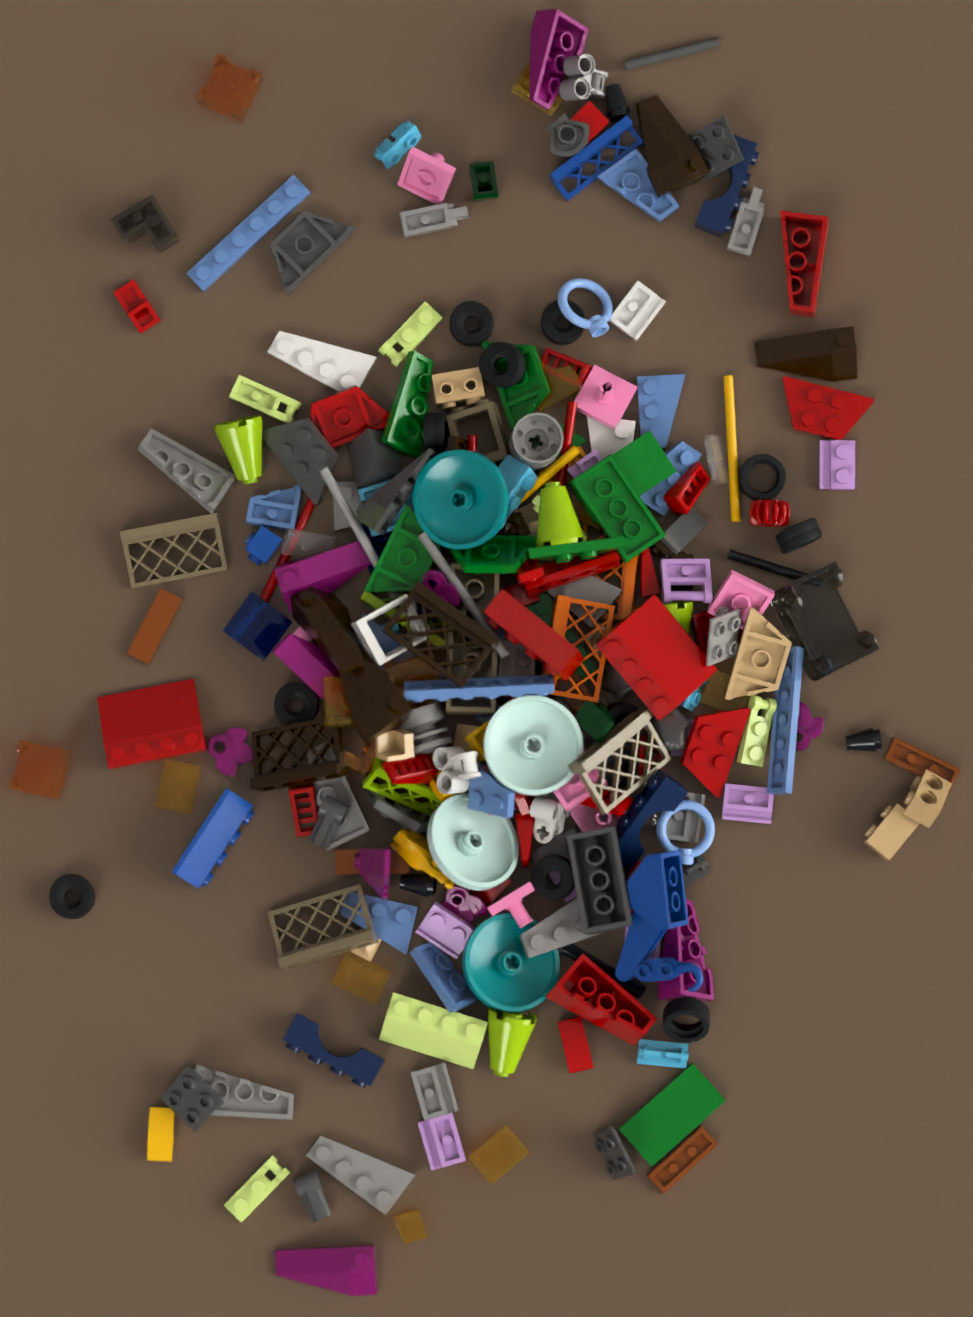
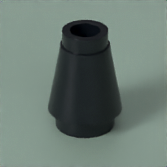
M620 84L607 86V116L610 117V121L619 122L625 116L629 117L630 108Z
M869 728L845 736L847 751L876 752V749H882L880 729L874 730Z
M427 873L401 875L400 889L424 897L435 895L437 887L436 878Z

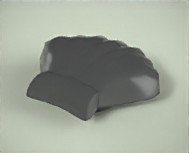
M565 113L557 121L546 127L548 132L551 133L550 152L554 156H574L588 143L589 125L569 120Z
M610 662L604 665L601 689L617 694L619 699L623 701L629 694L634 692L633 689Z
M677 708L660 721L655 716L650 719L652 726L667 751L685 749L687 727L692 722L684 717Z

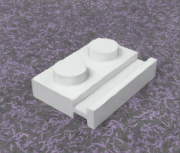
M637 281L613 312L609 322L637 341L665 305L666 301Z

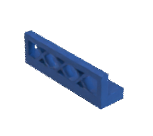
M625 116L550 174L551 182L567 202L597 180V176L644 144L642 138L632 127L633 122L628 116ZM626 132H629L636 141L630 147L619 146L620 137ZM617 140L616 145H611L613 142ZM605 148L616 150L615 158L610 162L600 161L601 151ZM618 150H623V152L620 155H618ZM598 155L597 160H592V158ZM584 164H597L596 173L592 176L581 175V169ZM599 165H605L599 170ZM579 169L578 175L573 174L575 171ZM566 178L578 179L577 188L569 194L560 184ZM580 179L586 180L580 184Z

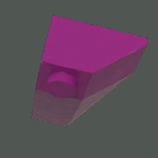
M686 899L689 924L670 928L666 931L661 958L671 957L682 962L694 963L702 971L703 983L698 990L689 992L688 988L694 986L696 982V977L691 972H685L672 980L658 981L659 999L672 1001L676 998L691 997L702 1002L714 1001L713 975L711 968H706L703 957L707 953L705 946H701L697 933L700 927L693 901Z
M374 1244L275 1250L276 1276L350 1296L377 1294Z

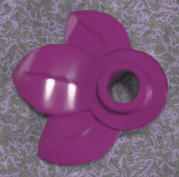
M430 570L423 575L422 584L452 606L460 605V597L456 587L446 582L443 573L437 570ZM430 580H434L436 582V586H433L430 583Z
M799 702L797 735H802L803 739L801 742H796L795 751L807 749L811 739L818 737L824 727L823 718H811V713L803 702Z
M231 728L224 735L217 734L212 736L207 743L209 754L216 759L217 769L230 777L236 776L237 764H245L253 760V750L244 743L248 733L244 729ZM222 742L224 744V749L222 751H216V743Z
M454 885L453 888L448 889L446 899L440 903L471 925L473 924L474 916L488 914V909L483 899L477 895L470 894L467 888L459 885ZM459 896L462 900H457L454 897Z

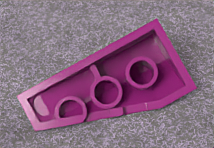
M558 9L536 11L530 32V101L545 110H549L559 93L560 84L566 75L563 69L564 60L569 56L579 55L583 52L588 33L587 27Z
M356 540L276 565L274 571L281 593L291 613V596L310 587L332 593L371 565V562L359 541Z
M288 633L272 652L335 713L345 720L351 714L348 701L346 702L344 686L337 668L317 645Z
M360 848V853H355L354 868H359V874L382 899H388L390 849Z

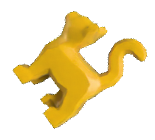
M405 829L400 830L393 838L395 841L390 846L393 850L397 851L410 867L417 871L423 870L436 878L440 884L444 883V887L447 889L454 887V882L446 877L436 865L429 850L427 836L423 833L406 831Z

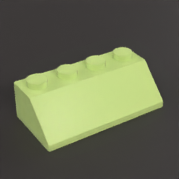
M393 992L379 1040L474 1069L488 1022L456 1011L450 1013L446 1008Z

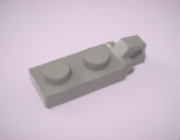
M753 187L750 199L744 198L743 202H741L727 250L750 257L765 210V204L759 202L762 189Z
M447 203L399 213L404 238L458 226V220L469 218L467 206L454 208L453 204Z

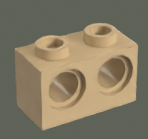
M926 769L921 777L917 775L910 786L912 790L909 791L904 800L907 806L903 814L930 828L943 807L952 783Z

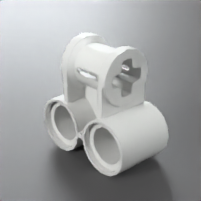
M439 747L434 751L433 763L436 768L442 770V773L437 777V788L442 794L464 793L469 789L470 779L482 776L481 772H478L476 760L478 752L465 753L461 747Z
M553 792L545 794L544 797L536 796L530 807V815L535 818L534 838L544 844L563 834L565 818L572 811L571 809L566 812Z

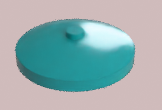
M471 450L443 452L432 458L422 468L416 479L413 490L415 516L423 531L433 541L444 547L469 549L480 546L489 541L499 531L505 520L508 510V490L505 480L497 466L482 454Z
M511 913L498 914L479 924L468 937L462 957L464 976L473 994L488 1007L507 1013L529 1010L542 1003L546 999L547 993L557 983L560 971L558 949L528 959L526 957L519 935L537 924L536 920L533 919L532 922L519 928Z

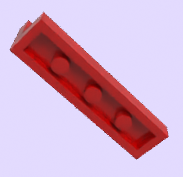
M613 550L599 554L593 560L581 561L580 557L572 558L569 563L556 564L555 560L541 566L545 576L533 582H526L523 588L525 596L528 598L619 567V553Z

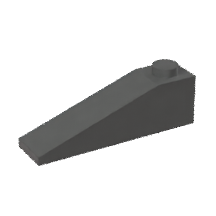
M429 448L370 496L367 502L363 500L356 510V513H358L356 519L384 536L412 493L420 471L434 458L436 452Z

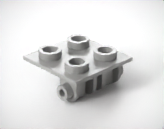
M719 607L718 611L715 612V617L710 619L706 666H711L736 656L738 650V630L741 624L739 608L728 612V608Z

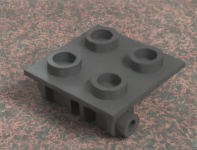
M722 116L688 135L699 150L710 172L703 178L704 181L714 176L716 178L723 175V171L744 160L726 116Z
M186 1066L161 1099L196 1133L215 1109L221 1107L225 1101L222 1099V1095L211 1089V1084H206V1079L202 1080L203 1078L196 1072L195 1068L192 1069Z
M612 1126L592 1135L595 1140V1148L602 1154L606 1162V1170L613 1176L614 1180L636 1173L617 1131Z

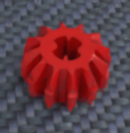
M754 500L751 502L749 509L750 523L757 527H785L789 524L791 512L789 503L782 500Z

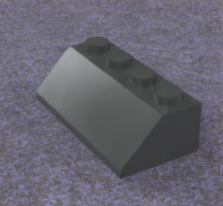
M616 827L567 835L583 934H599L633 925Z

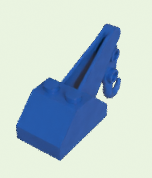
M675 850L649 854L627 881L626 889L629 906L634 910L632 915L633 925L628 928L615 975L620 981H628L637 977L642 982L672 980L685 972H691L695 975L696 982L694 986L688 988V991L694 992L703 983V974L697 965L682 962L671 957L647 959L668 929L689 924L681 851Z

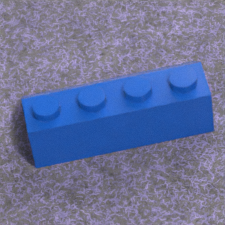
M226 788L172 872L198 889L202 885L207 887L214 877L211 871L216 864L221 866L228 855L225 853V850L229 844L234 846L239 839L241 833L238 830L243 823L247 825L254 816L255 812L252 811L254 806Z

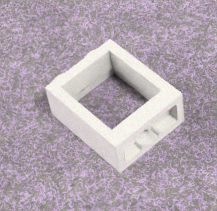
M407 594L392 600L351 623L364 650L378 666L407 651V649L401 645L384 654L367 622L397 605L401 606L408 598ZM413 601L407 608L408 616L418 615L416 612L418 610L417 604ZM424 619L409 621L414 632L426 631ZM419 636L413 638L412 645L416 646L426 640L427 637Z

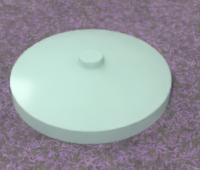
M530 695L509 701L492 716L484 733L483 752L490 772L499 783L516 793L538 796L559 789L573 777L574 774H572L568 765L583 753V738L576 719L567 708L550 698Z
M469 793L454 795L442 802L430 817L427 840L431 855L442 873L459 886L471 890H487L496 887L512 874L518 861L519 843L515 828L509 818L469 809Z

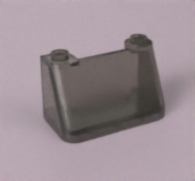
M836 561L778 589L771 600L772 607L785 633L792 642V646L804 648L803 668L808 677L814 681L879 650L876 638L872 633L866 630L858 632L837 590L843 584L844 576ZM815 579H824L821 587L811 582Z

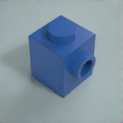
M261 526L257 533L252 532L245 542V545H247L245 550L249 554L247 558L258 566L261 563L267 566L283 543L282 538Z

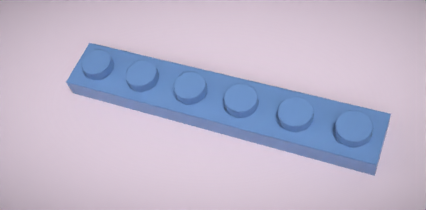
M295 175L291 176L187 272V275L205 292L311 194L310 191Z
M798 646L790 647L779 689L775 691L777 708L773 713L767 793L772 795L792 794L804 648Z
M551 674L470 678L462 689L449 679L404 681V697L411 702H422L425 699L446 701L449 698L470 700L474 697L482 696L493 699L502 695L522 697L524 694L546 696L549 693H554V677Z

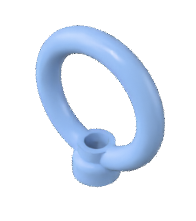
M575 278L565 282L561 286L557 298L559 308L565 318L578 327L589 329L592 337H598L609 330L607 322L611 318L613 305L605 289L596 282L584 278ZM575 288H585L595 293L603 305L601 316L595 315L590 319H585L575 314L568 305V293Z
M682 800L674 812L662 811L657 821L656 833L658 841L665 851L680 850L682 864L694 865V858L703 854L710 847L715 835V824L712 815L702 804L692 800ZM680 810L696 812L701 816L705 824L704 838L697 846L691 849L678 848L667 837V822L674 813Z

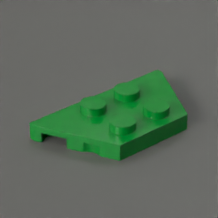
M488 341L482 342V346L484 349L489 345L493 344L492 342ZM508 343L517 347L522 352L526 362L525 373L517 384L507 388L497 387L511 430L514 429L521 418L531 414L551 392L536 347L533 345ZM505 358L500 359L497 362L498 371L503 372L507 369L508 361Z
M405 505L364 589L366 592H412L415 584L418 581L422 583L423 575L430 570L434 560L418 539V536L424 533L408 505ZM433 541V543L435 544V546H436L437 549L439 550V549H440V546L438 545V543H436L435 541Z
M495 535L486 543L474 548H448V550L464 573H515L529 558L528 548H536V536Z
M624 537L528 548L530 559L556 560V564L571 562L572 558L580 557L581 561L593 560L599 554L625 547Z

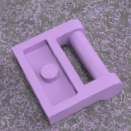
M710 559L660 560L661 601L663 604L671 603V601H703V603H712ZM671 585H702L703 591H671Z

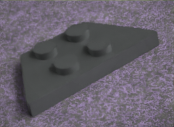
M304 210L270 243L286 294L289 296L355 231V228Z
M310 418L262 430V438L311 501L315 505H319L323 500L321 496L326 485L319 470L327 466L331 472L339 456Z
M377 780L373 781L376 784H382ZM365 788L373 807L378 810L377 812L381 816L399 822V826L407 831L427 833L431 816Z

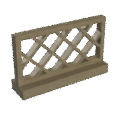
M217 512L119 531L131 589L228 570ZM215 528L217 538L211 546L199 538L205 529ZM200 531L197 536L191 532ZM187 533L195 539L188 550L175 543L180 534ZM176 535L173 541L167 538ZM163 538L170 543V546L163 555L151 548L156 539ZM152 540L149 545L143 543V541ZM196 541L209 548L202 560L190 553ZM217 542L219 551L213 548ZM139 543L146 548L139 560L130 555L128 544ZM172 546L185 553L178 565L165 557ZM148 550L161 558L154 569L141 562ZM211 550L220 556L222 566L212 568L204 563ZM187 555L199 562V565L193 572H187L180 567ZM131 559L136 562L134 568L132 566ZM163 560L175 567L170 576L163 577L156 572ZM138 565L151 572L146 581H135L134 571ZM201 565H203V566H205L206 568H208V569L199 570V568L201 567ZM177 570L183 572V574L174 575ZM153 574L159 577L157 579L150 580Z
M648 709L635 710L613 727L600 743L598 741L595 742L568 765L572 774L577 773L602 815L611 811L672 759L650 722L653 716ZM643 727L648 733L647 743L639 741L640 730ZM625 742L632 743L630 756L622 754ZM638 745L646 747L645 760L637 758ZM652 748L657 749L662 757L657 763L651 761ZM609 756L615 757L614 770L606 768L607 757ZM622 759L630 760L628 773L620 772ZM636 762L644 764L641 776L634 775ZM592 770L599 771L597 784L592 783L588 776V773ZM605 772L613 774L612 787L603 786ZM619 776L628 778L627 787L624 790L618 789ZM603 790L611 791L610 802L607 805L602 800Z
M362 884L267 912L279 956L277 958L279 968L285 971L379 943L377 933L374 932ZM357 891L359 902L355 909L344 904V901L348 894ZM330 899L338 903L331 916L321 911L325 901ZM342 905L353 911L346 924L335 919ZM307 906L315 910L308 923L297 917L301 909ZM360 907H362L363 914L359 912ZM285 913L292 917L285 930L277 926L275 916ZM318 913L330 918L323 931L312 926ZM359 914L364 917L367 928L355 930L350 925L355 916ZM295 920L306 925L300 938L288 933ZM333 921L344 926L340 936L334 938L327 934ZM310 928L321 934L317 942L311 945L303 941ZM348 929L351 930V931H353V932H351V933L346 934V932L348 931ZM288 935L297 940V943L293 950L284 953L282 943Z

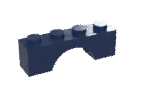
M734 135L744 160L728 169L731 177V187L727 193L715 200H704L694 227L722 238L724 232L729 233L734 220L729 218L732 209L738 210L742 199L738 195L740 188H746L751 174L747 173L750 164L755 165L759 152L755 151L758 143Z
M660 769L649 777L646 787L640 794L636 795L632 806L626 814L619 818L616 826L622 866L628 870L633 868L644 853V849L640 844L639 833L645 820L660 811L674 812L688 793L681 782Z
M299 1013L296 1014L283 1038L287 1042L285 1047L296 1053H299L301 1049L309 1054L307 1057L309 1060L319 1065L323 1061L331 1065L330 1071L340 1076H343L344 1073L353 1077L351 1082L362 1088H365L366 1085L371 1087L385 1061L384 1058L365 1048L351 1056L342 1057L334 1055L326 1050L321 1043L319 1036L320 1024Z

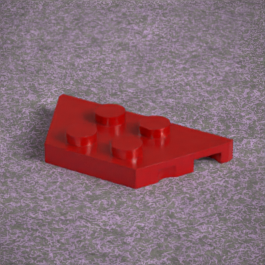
M786 376L782 378L793 430L832 440H842L875 400L874 398Z
M357 385L312 402L310 407V420L332 448L354 440L367 428L374 430L385 428L390 415Z
M745 706L730 711L721 710L713 714L696 715L680 760L717 798L721 797L751 710Z

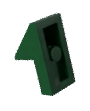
M493 161L469 164L473 201L498 199Z
M587 700L574 716L577 723L599 743L615 724L608 707L600 701L595 705Z

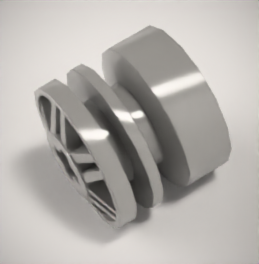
M539 412L527 414L518 421L510 435L508 444L510 456L528 465L533 471L545 469L554 462L562 449L563 431L556 419L548 414ZM534 439L538 441L536 449L531 447V442Z
M440 702L413 709L407 721L395 727V729L402 728L413 733L414 755L432 754L437 748L446 747L453 743L451 737L441 739L439 735L449 731L448 727L436 728V723L445 719Z

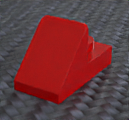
M530 558L514 573L520 589L524 588L526 582H533L545 576L539 560Z

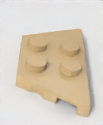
M749 607L725 691L724 699L726 700L778 690L792 644L790 640L752 607Z

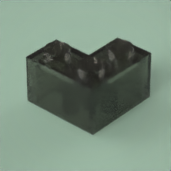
M154 195L147 197L111 218L115 229L125 245L147 233L160 254L180 242Z

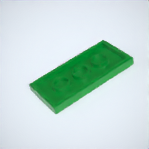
M648 431L612 455L639 496L677 472L651 431ZM568 483L570 489L572 490V492L574 493V495L576 496V498L578 499V501L590 517L591 521L594 525H596L597 522L595 521L589 510L586 508V506L584 505V503L582 502L574 488L571 486L570 483Z
M611 454L569 482L608 539L624 537L625 547L616 549L624 563H627L666 536Z
M692 1063L625 1122L619 1130L644 1159L653 1166L726 1100Z

